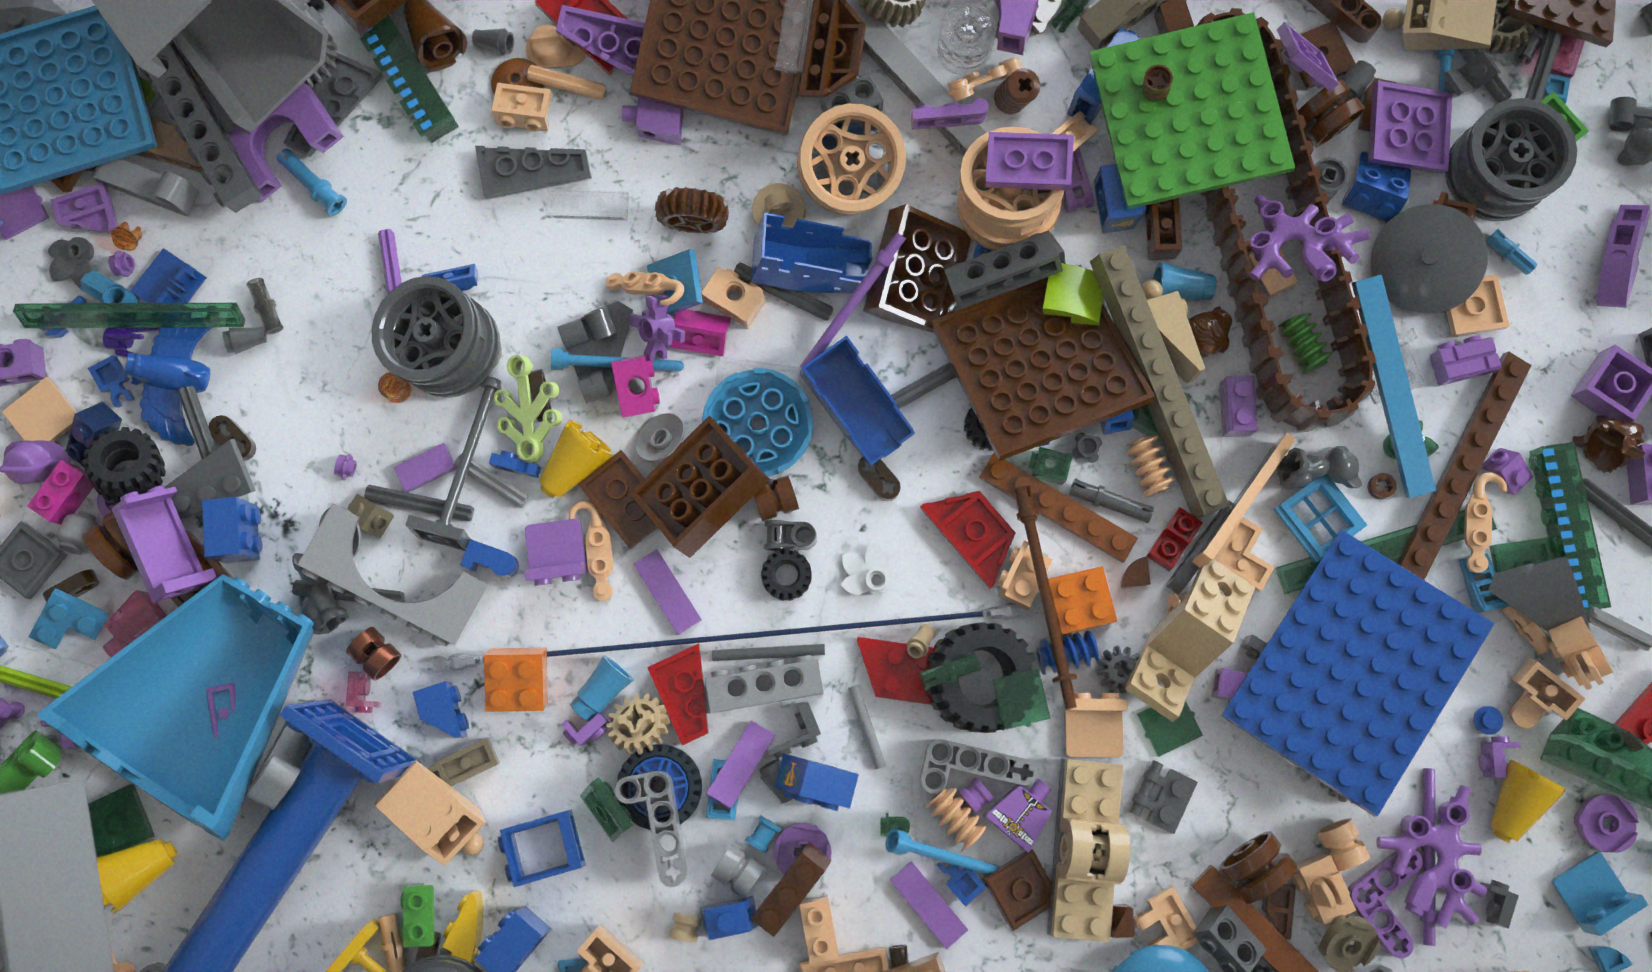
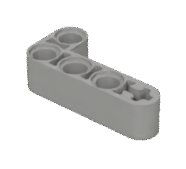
M122 159L96 166L91 176L93 180L98 183L103 182L109 188L184 216H189L200 193L186 179L172 172L164 171L162 175Z
M285 722L249 787L246 796L273 810L300 772L298 766L310 744V741H308L310 737L304 732L298 733L293 731Z
M936 739L927 745L919 782L925 791L931 794L940 793L946 787L949 771L952 768L1018 785H1030L1036 780L1038 770L1036 765L1028 759L944 739ZM936 744H942L946 747L947 755L943 760L938 761L932 756V748ZM969 750L974 754L975 761L970 767H964L960 762V755L963 751ZM993 757L999 758L1002 762V769L996 774L991 773L988 769V762ZM1009 760L1013 761L1010 765L1011 767L1022 768L1025 764L1026 770L1030 771L1029 776H1024L1023 780H1020V774L1009 772V778H1007ZM931 772L938 773L941 778L940 785L934 789H930L925 783L926 776Z
M654 771L620 779L615 786V795L620 802L635 803L646 800L660 881L668 887L680 885L686 879L688 868L671 776L664 771ZM655 776L663 777L666 782V787L661 793L655 792L651 787V781ZM628 781L633 782L637 788L636 795L633 798L626 797L622 791L623 785ZM660 805H665L670 809L671 816L666 822L660 821L656 816V810ZM664 835L674 837L676 841L674 850L667 851L663 849L661 839ZM678 854L679 858L673 860V865L675 869H680L681 873L676 876V880H673L671 875L667 876L666 871L671 868L670 859L664 862L663 857H671Z

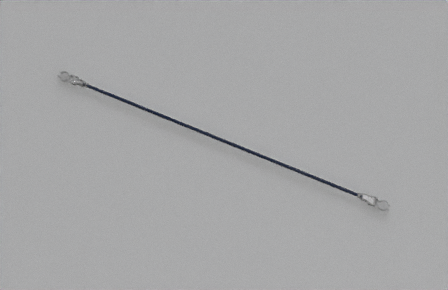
M1008 603L978 612L547 651V657L974 617L1002 618L1004 620L1014 619L1017 617V614L1026 619L1031 617H1024L1021 613H1017L1016 608L1019 607ZM456 654L450 656L448 660L443 656H434L427 662L432 663L435 658L442 657L445 661H449V666H445L440 672H436L430 667L427 670L431 669L433 672L442 673L447 667L454 671L463 670L468 667H477L484 664V656Z

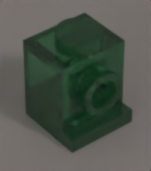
M1039 447L1036 453H1031L1028 468L1032 469L1031 475L1037 479L1063 485L1067 481L1073 454ZM1045 460H1053L1055 466L1053 468L1047 467Z

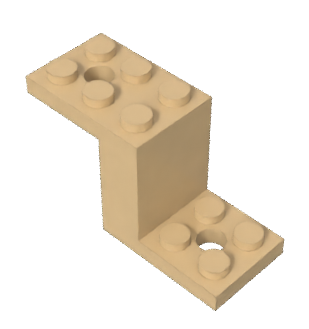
M1215 559L1204 567L1199 568L1187 597L1150 632L1125 689L1174 722L1180 716L1195 677L1234 643L1255 587ZM1158 680H1160L1163 683L1165 688L1161 687L1158 684Z

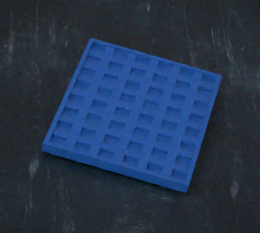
M1340 530L1228 703L1221 717L1372 816L1377 817L1495 623L1355 537Z

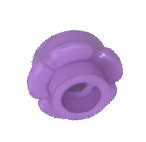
M116 251L108 259L109 268L114 275L129 277L133 273L135 261L126 252Z
M340 454L336 460L334 475L341 477L342 480H346L348 476L353 477L356 471L357 461L353 460L351 454L347 456Z

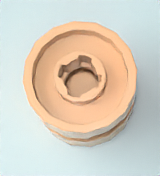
M1352 818L1336 821L1317 831L1323 847L1330 849L1329 855H1331L1338 872L1356 867L1370 858L1363 841L1356 839L1359 832Z

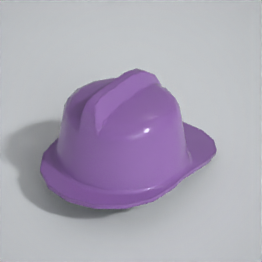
M16 441L6 447L0 472L5 473L15 483H40L46 481L60 460L71 463L68 452L61 445L53 441Z

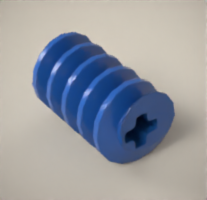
M1090 630L1084 632L1083 638L1079 632L1073 634L1072 640L1067 634L1062 636L1068 668L1069 662H1072L1075 668L1079 669L1080 660H1084L1086 666L1090 667L1091 658H1095L1099 664L1097 642ZM1045 638L1041 639L1039 647L1037 646V657L1041 673L1046 675L1047 666H1050L1052 671L1057 673L1051 642L1049 645Z

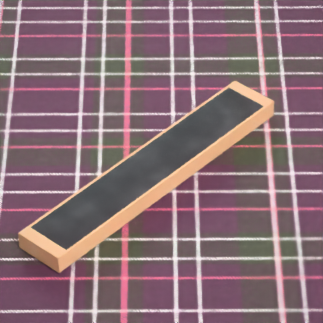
M1288 432L1270 449L1192 561L1199 568L1204 567L1214 559L1294 443L1295 438Z

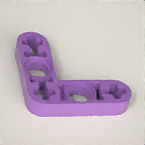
M1416 850L1412 854L1413 859L1410 860L1412 866H1407L1403 876L1392 872L1393 867L1391 864L1394 866L1398 856L1397 852L1394 851L1348 887L1349 896L1356 908V912L1360 917L1368 920L1376 929L1377 937L1380 939V944L1389 955L1397 958L1410 956L1413 952L1414 943L1411 936L1383 899L1422 869L1423 859ZM1382 870H1388L1392 880L1388 886L1383 887L1378 882V874ZM1373 886L1379 890L1378 893L1374 890L1365 894L1366 901L1357 900L1359 896L1358 889L1366 891ZM1379 911H1383L1387 916V923L1382 928H1377L1373 923V917ZM1391 932L1395 938L1403 939L1404 941L1401 943L1403 949H1393L1395 941L1386 933Z

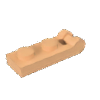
M1079 111L1052 134L1074 135V152L1094 136L1098 129L1094 125H1090L1084 119L1086 116Z

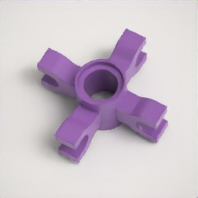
M664 293L659 294L658 303L657 298L646 296V305L649 312L642 311V316L634 313L629 314V325L637 327L642 340L648 342L644 350L647 361L652 360L654 362L655 353L657 357L667 359L665 344L672 345V340L680 343L685 342V331L675 328L673 318L666 313L669 305H660L661 300L670 298V296Z

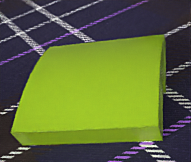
M1061 263L1063 271L1048 277L1043 314L1071 317V323L1099 326L1104 296L1093 270Z

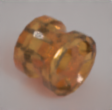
M388 372L379 379L378 390L390 402L402 403L410 396L411 385L408 381Z

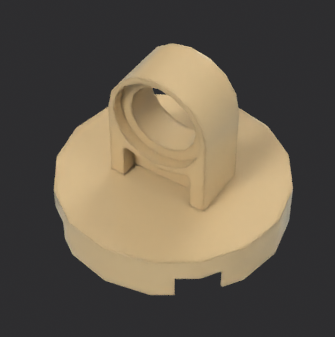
M782 183L767 185L754 197L752 204L753 220L758 227L764 212L785 216L782 226L793 228L797 219L803 220L805 217L804 199L798 190L790 185Z

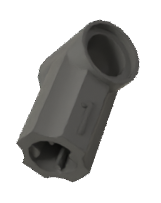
M1627 96L1614 98L1610 102L1609 129L1613 131L1632 130L1639 118H1647L1652 121V105L1639 104L1637 99Z

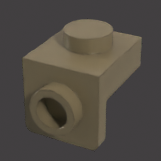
M356 494L347 508L351 513L360 517L358 522L360 529L377 538L382 537L394 518L392 513L359 494Z

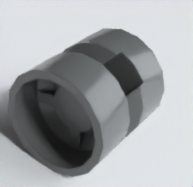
M1328 157L1321 159L1314 166L1319 167L1321 178L1319 179L1321 191L1327 193L1328 200H1331L1345 185L1348 172L1341 161Z

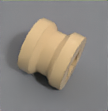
M673 913L672 919L675 923L674 928L669 932V937L679 941L696 943L698 941L696 931L697 927L701 925L702 918L686 913Z

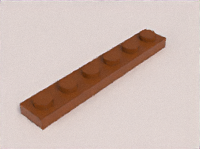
M993 453L979 479L1015 499L1013 489L1020 486H1031L1035 509H1038L1040 515L1122 563L1125 562L1138 537L1007 460L999 461L995 453Z

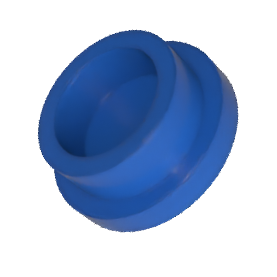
M1483 706L1475 711L1473 723L1479 732L1492 735L1501 730L1503 717L1495 707Z

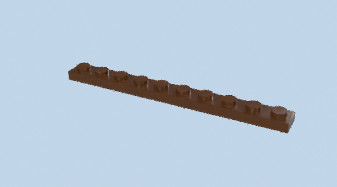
M1509 351L1502 354L1500 358L1501 368L1493 372L1436 485V491L1432 493L1397 564L1425 580L1532 366Z

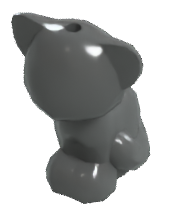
M1647 118L1637 119L1634 130L1625 141L1623 151L1618 155V163L1623 166H1632L1635 164L1645 165L1652 161V121Z
M1336 446L1328 450L1325 458L1314 454H1306L1300 448H1293L1277 466L1280 486L1283 489H1295L1306 486L1312 480L1325 474L1334 482L1343 484L1348 488H1360L1362 486L1361 479L1358 476V459L1344 446Z
M294 553L292 556L293 567L299 573L301 579L312 586L310 597L301 608V614L314 622L312 627L314 634H328L345 622L349 616L344 608L337 607L334 593L327 584L330 581L320 576L317 580H314L301 573L303 567L297 564L303 554Z

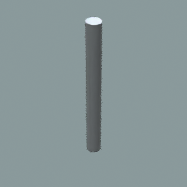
M825 644L712 650V661L825 655Z

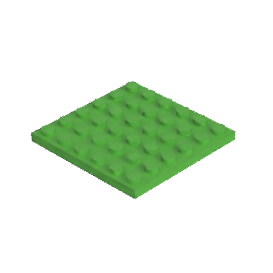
M1254 12L1090 51L1089 57L1127 210L1294 171L1295 165ZM1153 65H1165L1170 69L1173 76L1169 94L1162 101H1149L1142 93L1145 72Z

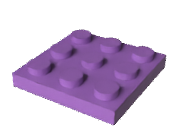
M1379 80L1375 82L1372 88L1368 162L1441 174L1447 172L1449 168L1452 93Z

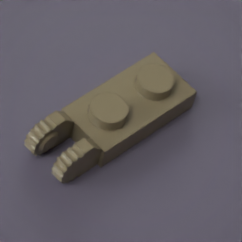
M485 738L434 762L435 765L427 769L432 773L438 772L440 778L452 787L499 765L500 762L490 739Z

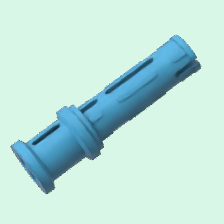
M290 149L282 150L287 158H289L288 160L280 153L277 155L276 160L309 190L310 198L314 201H319L325 207L328 215L335 216L345 208L347 204L346 197L338 195L332 189L329 181L319 179Z

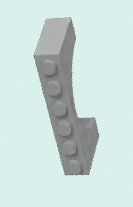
M332 504L297 564L303 567L301 573L314 580H317L320 576L330 581L328 587L342 594L345 590L356 594L355 601L367 607H370L371 603L381 607L380 613L390 619L396 620L398 616L408 621L406 624L408 628L420 634L423 629L434 634L432 640L447 647L449 643L455 645L488 584L462 571L457 580L448 589L428 600L399 602L383 597L366 584L359 574L354 561L353 538L360 517L336 504Z

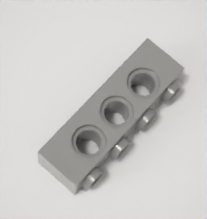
M811 655L796 657L795 663L784 665V660L767 662V668L757 670L756 665L739 667L740 673L728 674V670L711 672V678H705L710 713L824 694L818 659L812 660ZM789 671H796L801 676L799 684L794 687H790L784 682L785 674ZM766 675L772 679V687L770 690L762 692L758 690L756 682L759 677ZM735 680H739L744 684L743 693L737 697L729 693V685Z

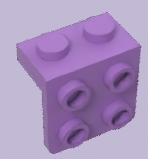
M578 519L531 524L525 527L529 569L524 570L526 581H534V586L552 584L551 578L562 577L563 582L580 580V574H587L582 527Z

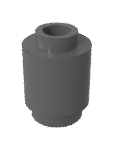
M1359 60L1356 64H1352L1342 80L1350 88V92L1344 101L1356 97L1360 100L1374 81L1376 69L1370 63Z

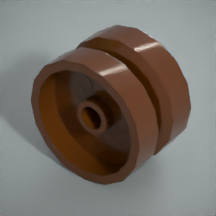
M1338 79L1339 84L1331 92L1326 88L1322 89L1298 110L1299 115H1303L1306 126L1304 129L1313 126L1307 137L1316 148L1343 132L1365 111V107L1357 97L1344 101L1349 95L1350 88L1342 79Z
M111 510L103 517L104 526L93 525L82 535V539L90 552L102 565L118 577L128 580L139 570Z
M1271 831L1264 832L1245 842L1234 850L1219 867L1230 882L1239 881L1235 890L1246 904L1254 903L1270 895L1283 886L1297 871L1298 866L1290 855L1279 853L1281 843Z

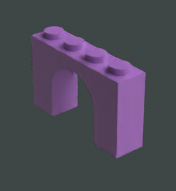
M305 83L298 87L251 133L240 126L227 133L263 194V197L258 199L260 202H263L282 187L269 167L264 153L266 140L276 127L285 123H295L308 144L322 153L344 137L311 87Z

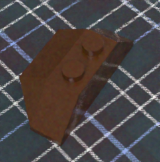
M814 0L799 89L800 97L826 98L858 77L866 24L846 0Z

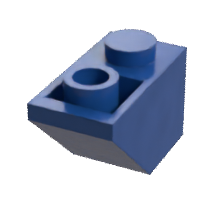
M444 681L412 692L420 720L455 738L468 736L466 730L469 729V722L466 714L460 711L458 702H461V695L456 685L453 686L452 682Z

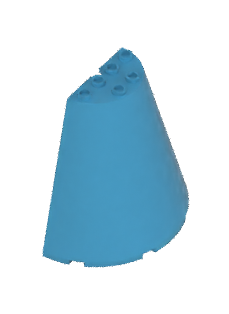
M224 574L43 708L37 715L38 718L54 730L70 739L75 745L127 781L135 784L169 809L222 841H225L230 835L314 633L312 628L314 622L305 615L295 616L292 614V609L280 601L277 604L269 602L271 598L260 589L254 592L249 589L250 586L241 578L235 577L233 580ZM235 682L236 708L233 713L229 689L213 693L218 725V736L215 739L214 731H212L206 688ZM223 707L228 708L230 711L226 719L218 716V711Z

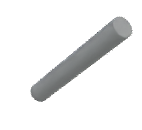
M859 684L849 687L848 690L875 769L885 767L886 763Z

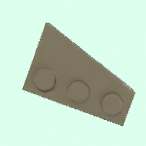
M1100 0L1094 6L1087 7L1080 14L1081 18L1077 29L1094 50L1102 49L1111 42L1121 27L1125 30L1131 28L1156 10L1161 0Z

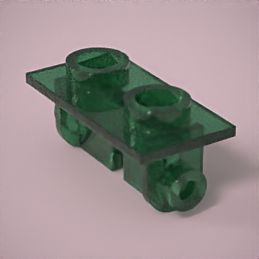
M887 811L886 817H881L880 819L881 837L886 836L887 838L888 833L892 829H898L908 834L910 830L909 820L903 816L890 817V811Z

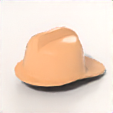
M553 25L539 26L526 42L525 51L527 58L543 68L575 66L587 56L574 42L557 33L556 27Z

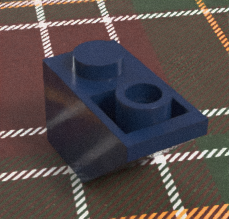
M103 401L75 413L66 446L68 455L83 466V460L86 459L84 452L86 449H91L89 443L92 440L97 441L99 439L98 435L101 433L105 435L110 433V429L116 428L119 431L122 418Z

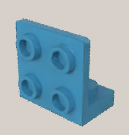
M1600 852L1593 853L1551 881L1585 933L1602 936L1648 906V903L1641 894L1630 893L1625 890Z

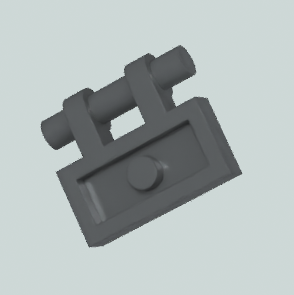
M1153 760L1149 770L1146 769L1142 776L1145 779L1139 792H1135L1132 798L1134 803L1129 812L1140 817L1145 807L1150 810L1146 821L1171 834H1175L1198 782L1173 769H1169L1166 778L1159 775L1163 764ZM1157 784L1161 788L1154 802L1149 799L1154 785Z

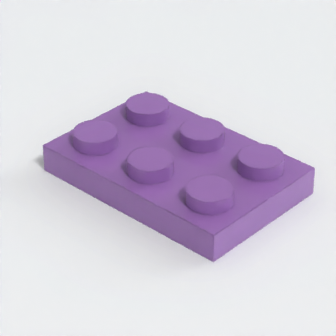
M1283 22L1277 29V32L1285 49L1283 52L1290 59L1288 63L1297 72L1301 73L1304 70L1310 75L1308 79L1320 89L1324 86L1331 92L1339 82L1323 52L1287 23Z
M989 132L985 187L1071 190L1074 135Z

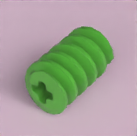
M1311 313L1299 314L1278 325V327H1286L1281 333L1283 337L1292 336L1286 344L1288 346H1297L1291 352L1292 355H1302L1296 363L1298 366L1307 365L1302 371L1303 375L1327 364V359L1333 354L1332 351L1322 352L1327 342L1318 343L1317 340L1322 333H1312L1317 323L1306 322L1312 316Z

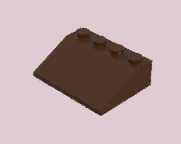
M904 204L889 210L878 253L881 249L885 250L897 232L904 236L906 240L893 256L895 259L889 268L885 267L871 286L863 311L886 321L934 333L931 320L952 313L956 302L944 269L950 268L957 263L966 262L971 238L965 230Z
M709 415L678 445L671 455L666 457L630 492V495L672 546L691 558L771 479Z

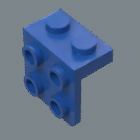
M1361 152L1358 157L1355 179L1346 192L1342 205L1389 222L1401 212L1408 200L1412 171L1409 168L1368 162L1369 153Z

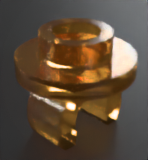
M127 222L121 223L119 227H115L110 233L115 246L128 251L135 250L138 246V241L143 236L141 227L137 226L135 230L130 231Z

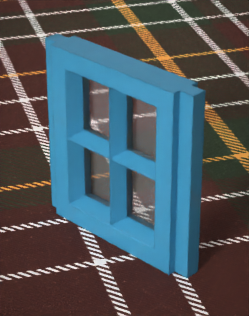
M1327 474L1316 478L1273 509L1314 563L1322 559L1340 530L1354 536L1367 526L1363 518Z

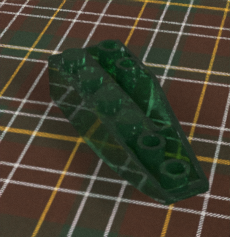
M1577 708L1567 720L1563 719L1550 733L1540 760L1623 798L1652 809V748L1630 731Z

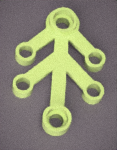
M514 355L507 362V371L511 376L517 377L520 406L513 401V395L508 390L496 391L494 402L497 406H502L522 424L523 434L516 429V422L511 417H501L497 422V429L517 444V454L523 461L535 463L543 456L544 446L542 442L553 426H558L562 422V414L559 410L548 409L543 414V422L535 432V420L548 400L558 396L559 387L555 382H543L540 386L539 394L531 403L528 375L533 368L532 362L526 356ZM549 386L551 387L550 394H548L547 392ZM503 394H504V396H505L504 402H502V399H501V397H502ZM552 413L554 414V417H555V419H554L553 422L551 421V415H552ZM506 421L508 422V428H507V430L505 429V422H506Z

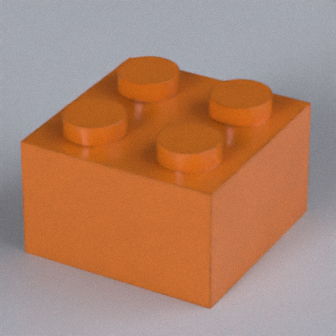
M1103 566L1048 579L1061 636L1117 622Z
M547 647L490 648L484 654L485 712L544 711L548 704Z

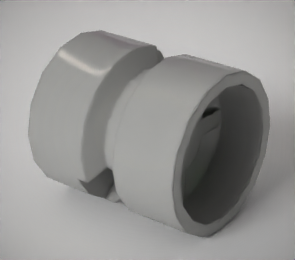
M731 844L711 876L723 885L730 883L731 890L744 899L765 867L753 858L746 860L745 853Z

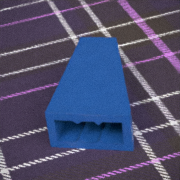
M1121 27L1107 47L1139 40L1140 38L1135 32ZM1092 68L1075 91L1067 114L1071 117L1081 111L1086 116L1084 119L1090 125L1102 109Z

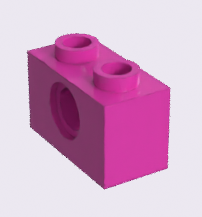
M646 355L614 360L611 364L622 417L655 412L656 404H660L658 389L652 388L650 377H655L652 360L647 361ZM634 378L642 380L645 386L644 390L639 393L633 392L629 386L630 380Z
M60 460L27 507L49 522L61 525L68 514H75L94 487L83 469L77 465Z

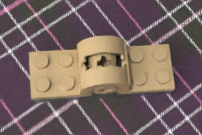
M1061 758L1051 878L1052 894H1050L1051 906L1049 908L1047 934L1052 937L1110 943L1114 884L1121 885L1124 881L1130 862L1129 833L1125 825L1119 824L1123 765Z

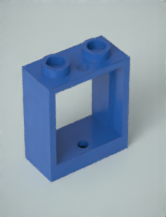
M572 809L500 830L501 836L498 837V845L501 853L506 854L508 864L505 865L507 880L513 882L514 887L586 866ZM558 821L568 863L525 876L514 833Z

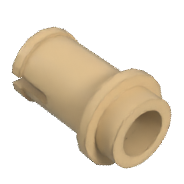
M921 625L916 635L908 640L907 652L911 657L921 658L928 653V646L936 636V631L931 625Z

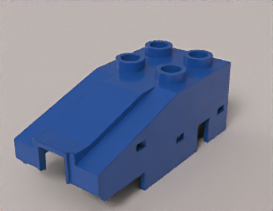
M764 212L754 236L752 283L801 292L853 293L869 272V265L873 259L872 243L870 240L843 235L844 228L802 219H797L793 228L782 226L785 216Z
M846 335L801 367L800 376L870 467L878 460L887 457L898 449L915 432L895 405V400L867 363L864 364L858 356L859 351Z

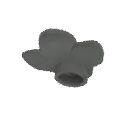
M75 237L69 241L57 240L48 249L49 255L54 258L49 268L52 281H63L71 277L76 286L80 288L82 277L85 273L93 270L90 263L94 256L92 244L85 238Z

